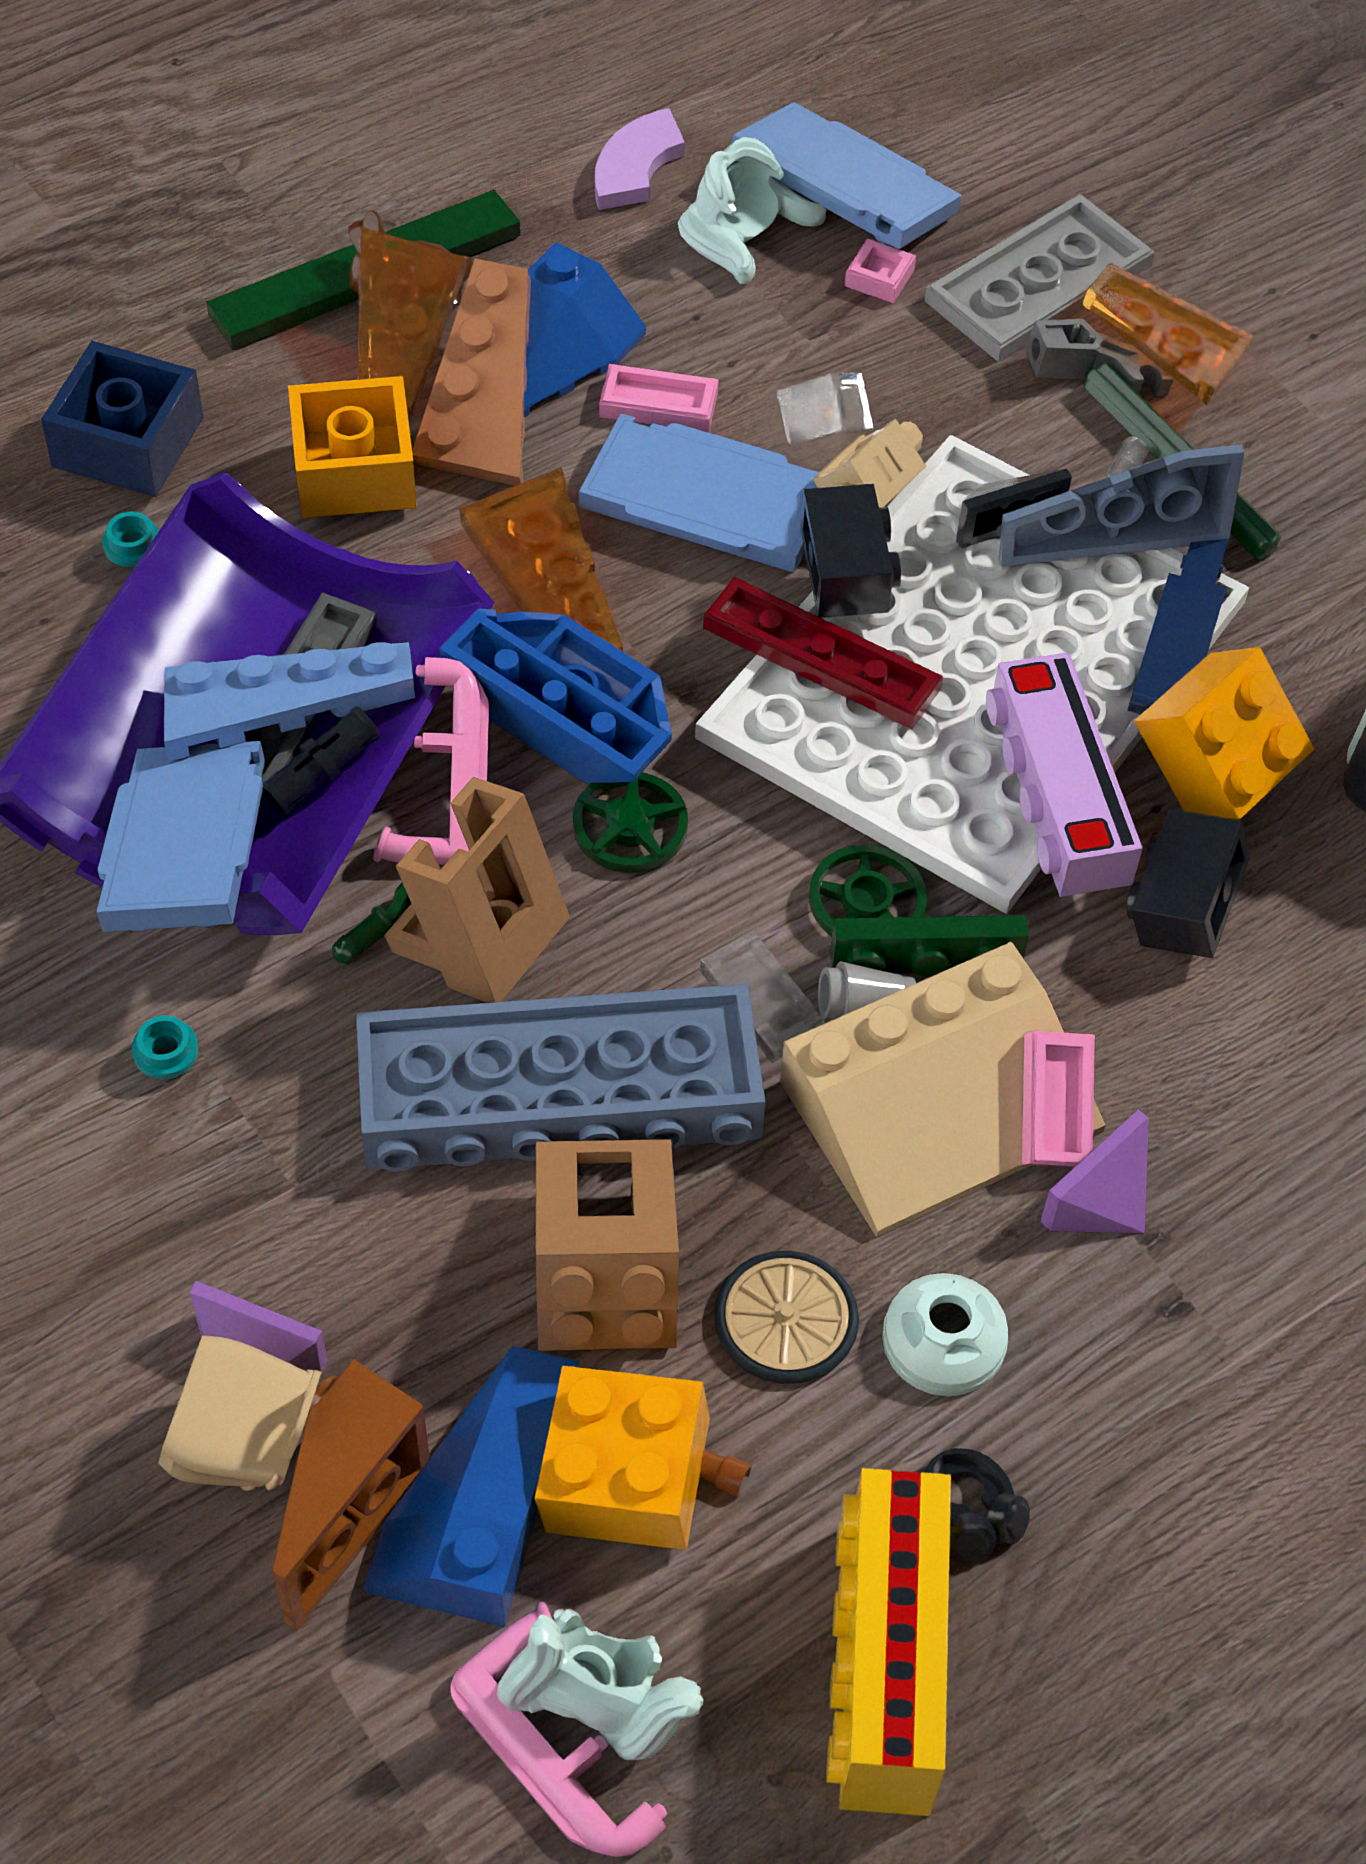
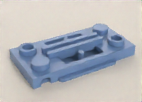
M795 102L733 135L732 143L740 138L748 137L757 139L770 149L784 172L781 180L773 176L772 178L871 233L882 244L900 249L957 214L962 197L961 194L925 175L926 171L911 161L837 121L829 122Z
M620 413L579 490V507L795 573L805 552L800 530L804 489L818 488L813 478L819 472L787 463V458L782 454L682 424L671 423L666 427L652 423L650 427L635 423V417Z
M260 741L243 742L220 748L218 744L188 746L190 756L169 762L165 747L137 749L129 783H125L118 788L98 866L99 876L104 880L97 908L102 932L144 931L158 928L209 927L233 924L242 874L248 866L263 789L261 777L265 759Z

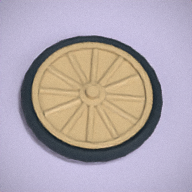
M791 1250L767 1252L754 1256L740 1264L724 1281L717 1294L714 1308L716 1332L722 1347L732 1361L749 1374L765 1381L780 1384L804 1383L820 1378L835 1369L849 1354L856 1340L859 1326L858 1305L851 1287L843 1276L827 1262L810 1254Z

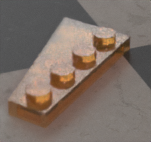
M562 467L460 508V524L520 611L564 614L623 652V644L604 589L600 588L595 573V563L590 548L586 547L580 530V519L574 503H571L567 492V481Z

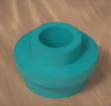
M124 512L118 514L109 521L103 534L102 545L104 553L110 561L117 565L135 567L159 532V529L142 513Z
M169 1015L156 1016L147 1020L139 1028L132 1042V1055L137 1068L145 1075L155 1079H171L184 1074L194 1065L199 1053L198 1040L193 1029L180 1019ZM164 1047L176 1049L168 1054H156L158 1050Z

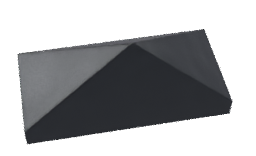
M1066 468L981 484L962 501L956 542L960 548H964L1001 536L1002 517L1004 514L1069 491L1072 475Z

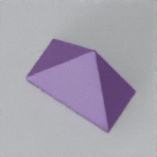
M1138 1109L1049 1190L1040 1221L1050 1231L1145 1233L1149 1118Z
M195 1281L189 1293L202 1336H217L236 1340L275 1356L304 1371L308 1369L313 1370V1372L314 1370L323 1371L327 1363V1356L321 1330Z

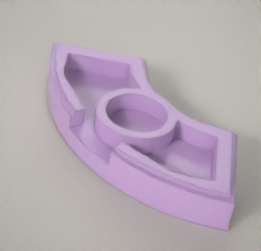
M670 108L658 110L633 120L607 141L595 167V198L599 210L649 201V182L654 172L665 163L684 156L685 142Z

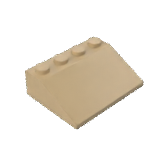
M1012 942L784 1041L780 1083L876 1237L1031 1166L1022 1165L1024 1033L1030 1031L1064 1033L1045 989ZM1095 1100L1093 1137L1104 1132L1106 1126Z

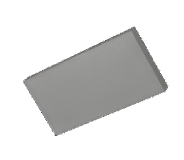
M1079 194L927 286L924 301L996 361L1000 362L1027 345L1035 320L1068 319L1151 267L1155 251L1083 195Z

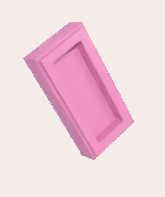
M609 364L599 403V417L617 420L620 413L635 417V423L648 425L656 423L666 427L671 423H678L709 433L718 395L719 379Z
M1045 1031L1024 1033L1022 1165L1074 1168L1093 1151L1095 1035Z

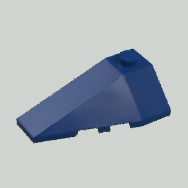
M557 242L528 269L531 289L528 345H526L527 387L524 394V418L530 414V406L554 393L561 398L574 390L575 381L595 370L602 375L608 371L609 364L618 365L646 335V325L602 264Z
M512 1346L386 1518L364 1585L365 1593L505 1627L538 1513L535 1494L562 1366L579 1367V1361Z

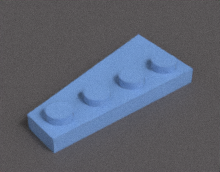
M378 642L366 647L337 650L312 649L298 654L278 656L252 655L239 660L210 663L192 661L181 666L164 667V744L167 760L169 762L190 756L188 746L217 739L220 748L246 742L245 731L278 724L281 732L305 727V722L309 721L315 713L330 710L337 717H343L355 706L359 707L362 711H367L415 698L409 642L395 644Z

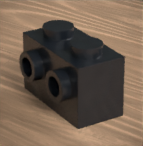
M874 484L804 489L800 530L817 616L827 618L888 613L891 589L901 585V565L898 552H889L887 543L891 540L890 513L888 507H879Z
M1169 809L1160 833L1154 832L1149 839L1146 852L1147 868L1141 883H1133L1127 899V916L1134 921L1140 946L1214 958L1250 859L1242 820Z

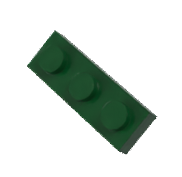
M1026 915L834 918L830 949L831 968H836L839 962H846L889 973H915L919 976L932 977L1010 942L1014 944L1024 959L1029 938Z

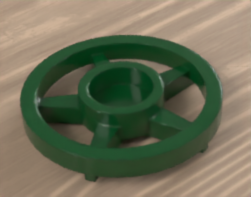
M642 772L634 782L591 783L578 796L573 809V833L582 852L595 863L619 872H642L663 865L678 853L687 836L688 812L683 798L668 782L648 773ZM628 786L626 795L613 802L596 798L609 789ZM638 786L657 792L670 803L651 805L639 797ZM585 810L606 819V831L595 844L588 838L583 828L582 818ZM677 816L679 823L677 831L672 840L661 849L653 836L655 822ZM615 843L626 847L642 845L650 855L627 858L615 856L605 851Z
M859 844L838 849L821 861L811 879L809 904L817 923L832 937L834 920L824 909L820 894L842 902L847 912L845 918L894 917L890 912L893 901L915 893L916 908L911 917H923L927 904V890L919 871L904 856L885 847ZM860 859L859 872L851 875L845 885L822 881L828 872L836 866L847 861ZM869 859L894 867L909 882L891 884L889 879L881 873L871 871Z

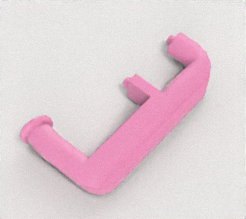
M425 657V665H417L416 675L418 677H425L424 685L454 686L452 734L423 733V736H416L414 738L413 745L415 748H422V752L452 753L451 803L472 777L487 781L489 703L480 682L474 673L463 663L448 658ZM450 804L449 838L403 836L391 833V828L386 826L383 828L378 839L373 860L380 862L381 859L399 863L419 839L430 843L438 865H445L458 848L469 851Z
M539 1602L537 1610L510 1625L456 1672L450 1686L451 1697L459 1711L571 1842L590 1851L612 1857L633 1855L649 1845L667 1828L662 1820L667 1815L664 1806L658 1803L651 1807L647 1802H644L616 1826L577 1780L602 1757L601 1752L608 1746L605 1738L598 1735L592 1739L590 1736L576 1750L562 1760L521 1711L509 1710L497 1697L498 1684L496 1681L504 1675L513 1660L527 1647L532 1624L538 1619L540 1614L552 1619L546 1604Z

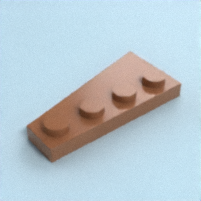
M474 259L412 449L415 465L522 487V444H524L525 436L524 394L527 387L526 345H528L531 289L528 269Z

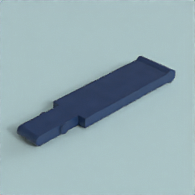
M1228 539L1190 542L1187 555H1183L1181 562V576L1172 573L1168 574L1127 711L1141 715L1207 656L1226 591V587L1215 585L1217 578L1221 577L1224 566L1221 563Z

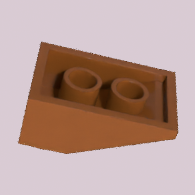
M355 1359L351 1361L339 1377L335 1375L329 1376L315 1391L305 1424L272 1568L285 1624L296 1632L382 1526L430 1459L424 1406Z

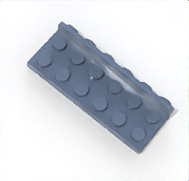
M748 984L356 1013L361 1131L365 1165L370 1170L385 1169L398 1172L411 1169L414 1166L450 1163L456 1166H471L481 1161L513 1158L524 1161H536V1142L671 1139L672 1149H675L681 1145L704 1143L737 1145L747 1140L760 1139L763 1136L765 1096Z

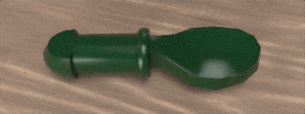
M403 882L396 888L387 909L383 910L378 906L373 907L369 916L348 933L343 934L333 944V958L338 963L348 965L358 959V956L388 932L399 916L412 904Z

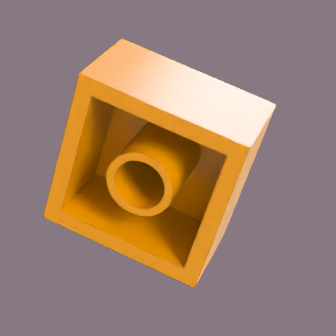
M403 376L288 386L295 468L302 518L417 508L413 454Z
M1260 647L1208 654L1134 720L1184 812L1240 820L1315 750Z
M562 1366L535 1494V1501L545 1532L687 1550L701 1472L702 1455L705 1449L710 1421L703 1382Z

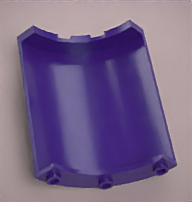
M227 472L191 484L1 762L0 822L40 852L49 843L62 853L78 861L80 865L74 873L103 888L104 880L99 876L98 866L118 788L125 783H129L137 749L165 747L164 667L181 666L192 661L210 663L239 660L252 655H284L322 592L377 613V626L364 647L378 642L389 644L409 642L415 698L363 711L375 724L381 738L374 741L341 768L342 776L334 783L324 782L295 806L288 815L284 816L271 802L264 799L260 800L248 866L242 874L233 922H238L236 926L239 932L243 934L287 935L302 933L412 745L414 738L419 733L445 686L424 685L425 677H418L416 675L417 665H425V657L442 658L439 648L477 609H491L495 602L477 583L476 578L468 570L464 569L458 561L435 565H402L362 557L348 550L339 549L325 543L280 518L250 495ZM330 710L325 711L309 738L313 740L318 739L343 717L335 716ZM214 739V740H210V741L203 742V743H199V744H195V745L218 744V743H217V739Z

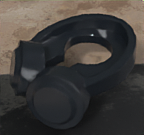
M963 1448L943 1451L930 1461L924 1473L951 1475V1481L959 1477H971L978 1480L984 1487L981 1500L989 1511L987 1516L972 1513L966 1504H957L950 1501L949 1552L953 1557L966 1562L981 1561L993 1552L996 1541L1015 1544L1021 1540L1030 1520L1029 1504L1026 1498L1014 1494L1012 1484L999 1464L979 1451Z

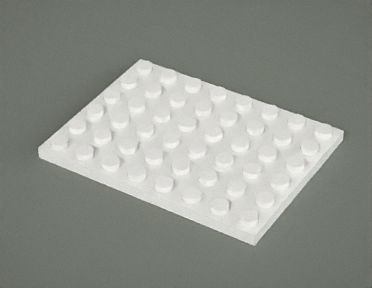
M950 435L925 463L927 467L903 488L887 506L891 519V540L887 543L889 552H898L901 565V585L891 589L889 612L822 618L943 676L940 692L913 730L756 655L697 721L695 739L1007 914L1039 873L1041 866L1037 851L1039 838L1034 823H1026L1021 811V785L1017 774H1009L1005 766L1003 757L1004 736L1000 725L993 726L987 713L986 693L987 690L994 689L998 663L1069 652L1115 773L1142 738L1134 723V720L1140 714L1127 710L1168 574L1172 573L1181 576L1182 569L1180 566L1185 554L1173 548L1001 567L998 559L1001 536L960 548L956 542L962 501L981 484L1028 476L1029 474ZM1222 573L1221 577L1217 578L1215 585L1226 587L1209 649L1244 605L1249 591L1248 586ZM812 591L799 608L817 616Z

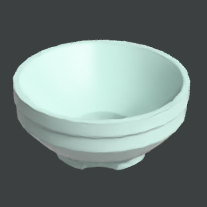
M940 1273L926 1275L913 1280L900 1290L890 1304L885 1316L882 1340L885 1354L892 1368L903 1380L916 1389L933 1395L956 1396L980 1389L992 1380L1001 1368L1007 1352L1008 1326L1005 1313L998 1300L985 1287L974 1280L960 1275ZM954 1303L966 1311L969 1316L970 1325L959 1333H944L932 1324L929 1312L938 1304Z

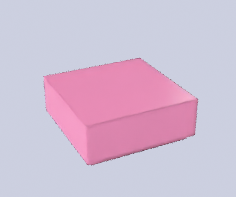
M867 238L846 271L845 286L894 303L915 270L916 255Z

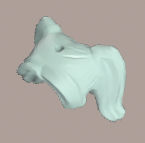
M748 137L736 140L725 151H717L711 156L700 182L696 201L689 206L678 221L681 237L699 254L732 273L739 284H748L752 281L756 270L754 259L744 242L751 240L769 227L777 213L799 225L810 227L821 225L826 219L825 207L816 202H810L788 186L772 178L773 176L781 180L784 176L781 166L765 144L757 139Z
M572 1609L556 1610L554 1612L555 1621L546 1615L540 1614L538 1619L532 1624V1628H530L527 1647L510 1664L499 1682L497 1691L498 1699L511 1711H529L532 1714L541 1710H548L563 1717L576 1718L590 1728L600 1731L601 1736L612 1746L618 1756L624 1760L651 1758L667 1744L684 1718L697 1715L700 1707L703 1705V1698L700 1695L701 1688L696 1682L683 1677L669 1678L651 1687V1681L654 1674L660 1670L662 1659L654 1636L648 1635L635 1640L609 1637L597 1631H590L583 1623L580 1615Z

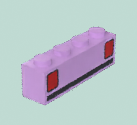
M1070 653L998 663L994 689H989L986 693L987 713L993 726L1000 725L1004 736L1003 757L1006 769L1009 774H1017L1021 785L1020 806L1024 820L1028 824L1034 823L1039 836L1037 851L1042 871L1045 874L1052 873L1060 897L1133 885L1143 848Z

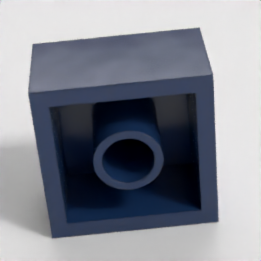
M91 341L41 418L51 466L157 497L204 418L197 372L192 368Z

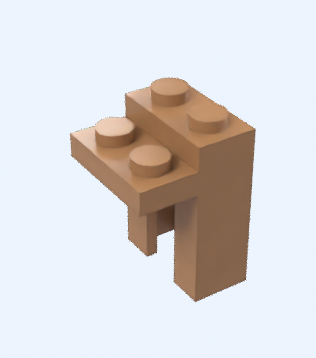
M472 777L450 803L469 851L458 848L440 870L430 843L419 839L396 865L412 904L384 936L392 953L440 970L448 988L487 1003L502 1002L568 921L570 915L524 793Z
M671 1139L536 1142L538 1351L677 1348L679 1246ZM631 1163V1215L578 1216L577 1164Z

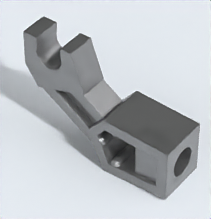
M1084 319L1035 320L1025 349L1036 378L1086 379L1087 373L1092 368L1095 369L1100 364L1105 363L1109 364L1138 394L1142 383L1145 382L1153 387L1156 396H1167L1174 380L1166 361L1151 350L1146 351L1098 333Z

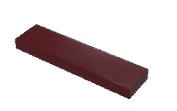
M736 577L732 578L704 614L703 629L912 730L942 687V675Z

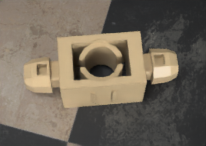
M894 419L880 430L867 436L864 434L858 436L813 478V481L818 488L874 484L879 507H885L927 467L918 454L922 445L923 435L916 424L912 422L899 424Z

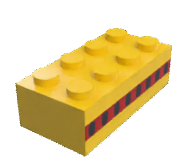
M862 1468L857 1494H844L842 1516L841 1522H838L836 1540V1566L841 1567L839 1588L835 1592L833 1610V1636L838 1637L836 1661L832 1663L830 1681V1708L843 1709V1712L835 1711L833 1734L829 1736L827 1753V1783L840 1784L839 1809L930 1816L945 1772L951 1475Z

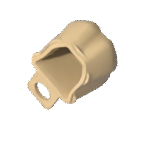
M202 1336L169 1427L158 1464L169 1475L183 1482L240 1486L244 1491H250L255 1487L264 1485L268 1490L274 1489L277 1485L283 1483L291 1458L300 1439L321 1371L314 1370L313 1372L311 1369L304 1371L275 1356L236 1340L217 1336Z

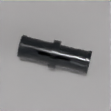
M355 706L318 739L313 740L309 738L300 745L302 752L267 781L263 782V793L284 816L288 815L295 806L327 781L332 784L342 776L341 768L370 744L381 738L379 730L371 719L359 707Z

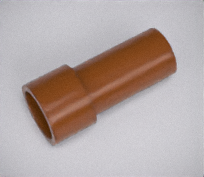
M704 1449L700 1478L715 1484L716 1489L739 1498L744 1476L749 1477L752 1464L730 1455L723 1457Z

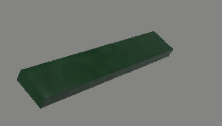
M495 189L385 232L386 246L392 253L420 240L442 245L456 257L461 255L470 256L521 236L519 219ZM352 244L206 301L208 316L232 350L374 293L359 295L350 287V266L358 253Z

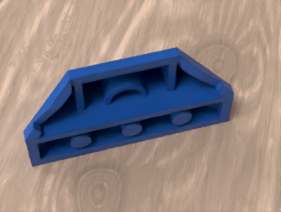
M477 609L439 648L442 658L460 661L474 673L487 697L489 720L584 783L634 782L672 741L670 722L668 721L660 675L564 614L522 611L496 614V610Z

